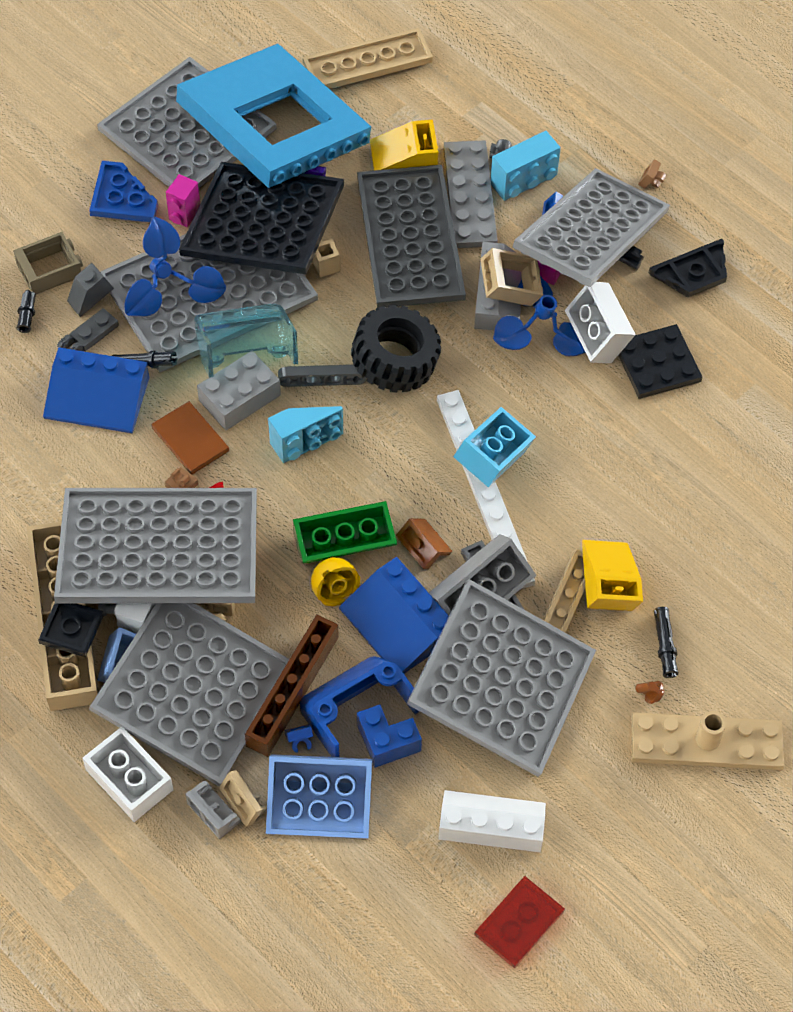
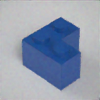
M381 705L357 712V727L372 759L374 768L421 752L422 738L413 718L389 726Z

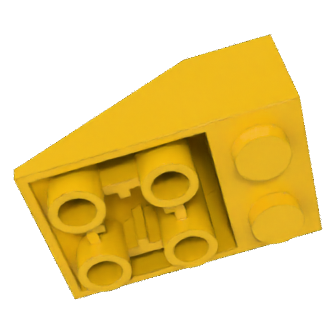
M433 119L411 121L370 139L374 171L438 165L439 152Z
M582 540L587 608L633 611L643 602L641 577L628 543Z

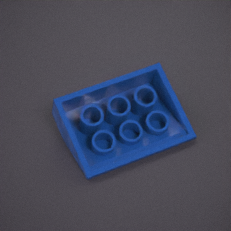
M58 347L52 365L43 418L133 434L150 378L147 362Z
M398 557L377 569L339 606L341 612L380 658L395 663L404 674L430 656L449 617Z

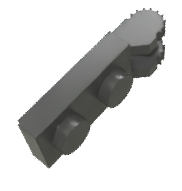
M102 308L69 333L70 335H65L61 338L57 347L66 349L70 347L69 349L86 352L119 326L118 320Z

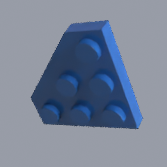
M102 161L89 210L90 216L151 222L152 217H156L158 209L156 198L145 190V186L135 176H132L124 163Z

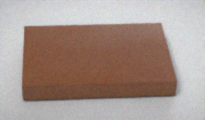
M190 401L151 424L155 433L191 475L229 452L228 445Z

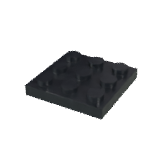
M677 324L635 335L618 355L638 399L702 382L703 376Z

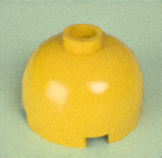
M332 557L323 560L314 568L311 575V588L317 599L325 606L341 605L346 600L344 598L353 594L360 586L358 572L351 563L342 558Z

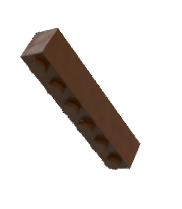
M316 614L246 731V747L269 757L299 706L302 697L305 696L339 638L337 623Z

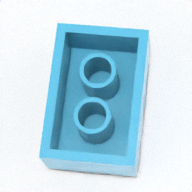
M544 131L492 156L491 186L505 201L511 197L518 196L528 189L535 188L546 180L553 179L558 173L561 147L547 131Z
M500 407L463 441L453 457L489 487L526 452L536 436Z

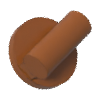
M660 681L639 683L635 687L637 693L645 695V701L649 704L660 701L664 695V686Z

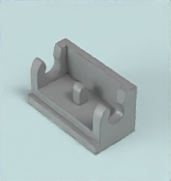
M206 780L186 793L187 804L219 839L241 823V819L227 806Z

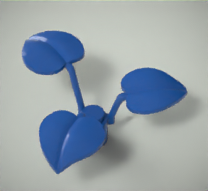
M152 217L143 237V249L150 257L154 258L150 263V270L153 273V285L147 279H140L130 287L125 299V314L128 316H149L157 312L162 304V295L155 289L158 285L157 278L165 279L170 274L190 283L191 286L188 294L199 303H209L219 299L225 293L226 285L221 274L210 266L198 268L193 274V280L172 270L171 265L165 259H167V254H174L179 250V234L167 221L158 217Z
M541 276L543 296L533 304L535 313L531 319L523 326L519 318L505 316L495 326L493 339L499 346L509 350H520L525 348L532 339L530 332L526 329L530 327L537 317L542 320L552 318L553 331L556 333L553 338L555 349L565 356H577L586 353L570 322H564L560 325L559 329L557 328V313L554 312L557 307V300L553 297L551 287ZM522 280L517 288L524 289Z

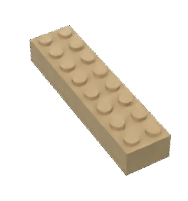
M62 521L27 527L39 637L55 603L54 593ZM77 603L80 605L87 606V603ZM40 644L46 699L50 711L91 705L99 693L93 645L91 644L87 656L83 657Z

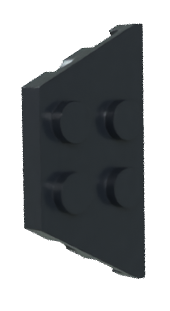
M721 238L649 267L648 273L686 297H691L723 284L727 280L726 258L723 249L724 240Z

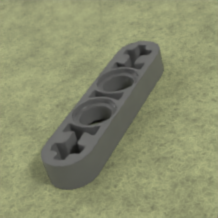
M354 364L287 366L278 370V379L283 387L360 385L366 382V377H362L358 373L359 367H355Z

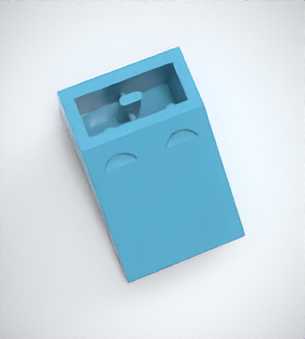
M341 406L288 408L269 417L270 444L281 461L285 463L289 460H295L300 455L310 450H316L330 440L338 439L343 434V408Z

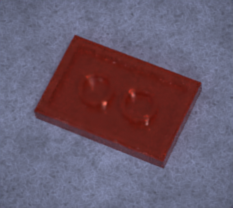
M524 876L479 926L474 935L515 969L564 913L565 908Z

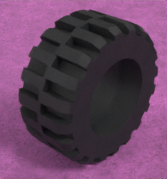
M388 305V308H385V306L378 307L376 310L368 312L359 323L351 348L352 362L355 367H359L358 373L362 377H366V381L371 385L376 384L381 390L389 389L390 392L395 393L398 390H402V393L409 392L411 388L415 390L420 388L422 384L427 383L433 374L441 353V338L437 334L438 331L434 324L431 325L430 320L426 316L422 317L420 312L415 309L411 311L406 306H401L400 308L396 307V305ZM391 341L405 346L412 355L398 356L384 349L380 342Z

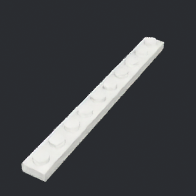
M459 390L437 395V403L456 451L463 441L475 431ZM463 466L491 540L499 534L511 538L526 559L496 482L487 487ZM533 578L521 589L535 586V579Z

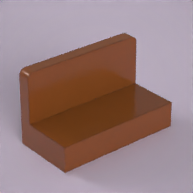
M409 518L396 534L397 538L423 569H429L439 556L452 553L449 546L424 518Z

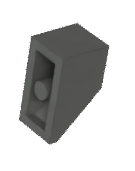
M91 263L75 276L67 302L81 317L111 292L114 287L96 266Z

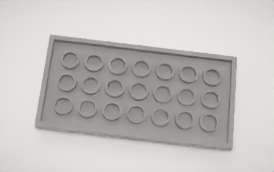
M595 168L517 237L512 248L559 271L563 275L577 280L582 285L591 287L668 212L670 205Z

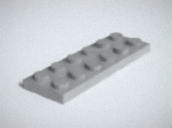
M486 140L444 142L449 206L457 248L482 247L483 242L497 243Z

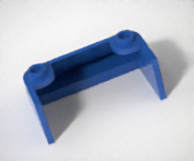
M369 657L302 697L300 712L331 757H340L339 742L327 727L328 724L337 718L338 706L377 683L387 687L394 686L407 703L414 687L398 665L380 657ZM409 706L414 715L419 713L417 709Z

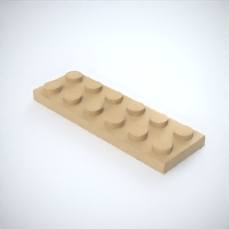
M419 28L303 57L304 67L329 89L433 62V56Z

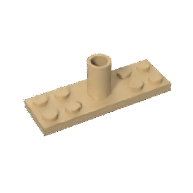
M708 711L703 716L633 712L632 762L783 770L782 720L728 718L717 711Z

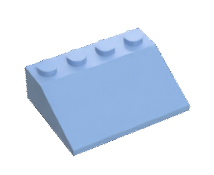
M271 754L269 756L266 834L368 838L372 759Z

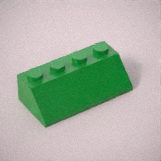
M386 501L293 519L294 537L303 564L397 545Z

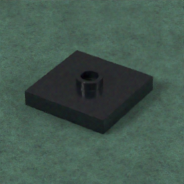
M54 603L38 639L39 644L86 657L104 617V613L101 610L77 603Z

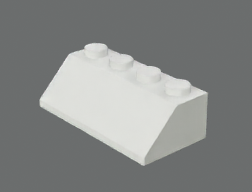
M445 790L439 827V840L541 852L546 803Z

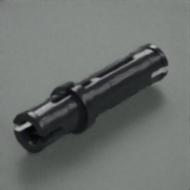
M153 350L149 353L112 355L114 357L147 362L148 367L156 369L159 366H176L178 358H172V356H177L175 351L158 353V351Z
M657 607L653 611L659 641L658 657L662 662L663 677L674 678L679 675L676 663V656L678 654L677 648L674 647L669 608Z

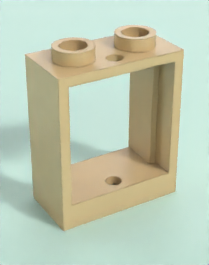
M491 248L480 259L486 298L532 306L543 296L540 269L536 259L528 255ZM503 268L520 271L524 289L506 286Z

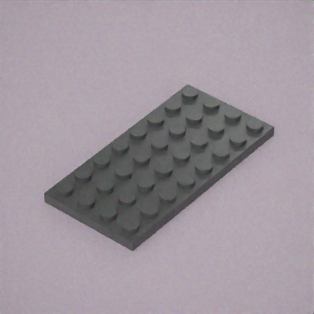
M442 165L357 172L377 308L382 306L388 308V305L399 307L466 300Z

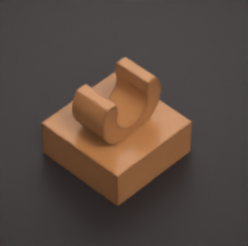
M654 159L645 169L638 185L644 189L649 184L658 188L660 183H663L666 178L664 172L658 171L661 163Z
M182 467L172 472L171 476L165 481V487L195 488L198 485V479Z

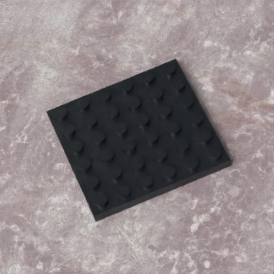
M221 162L179 248L180 256L306 275L343 190L344 179L301 173L268 188L244 165Z

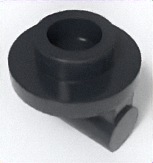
M632 246L619 261L638 270L644 256L641 255L642 250Z

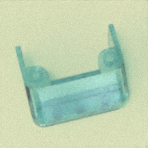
M266 304L199 314L194 318L201 362L209 377H214L213 368L218 367L224 362L225 355L245 353L252 350L266 349L269 354L276 358L289 355L293 364H298L297 331L281 305Z

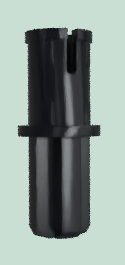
M26 290L22 294L21 306L17 310L19 318L16 329L21 333H29L31 331L32 317L35 315L34 304L36 294L30 290Z

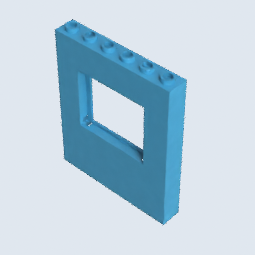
M279 44L177 84L176 102L268 188L343 154H347L361 146H365L370 140L371 126ZM291 96L321 124L272 145L242 116Z

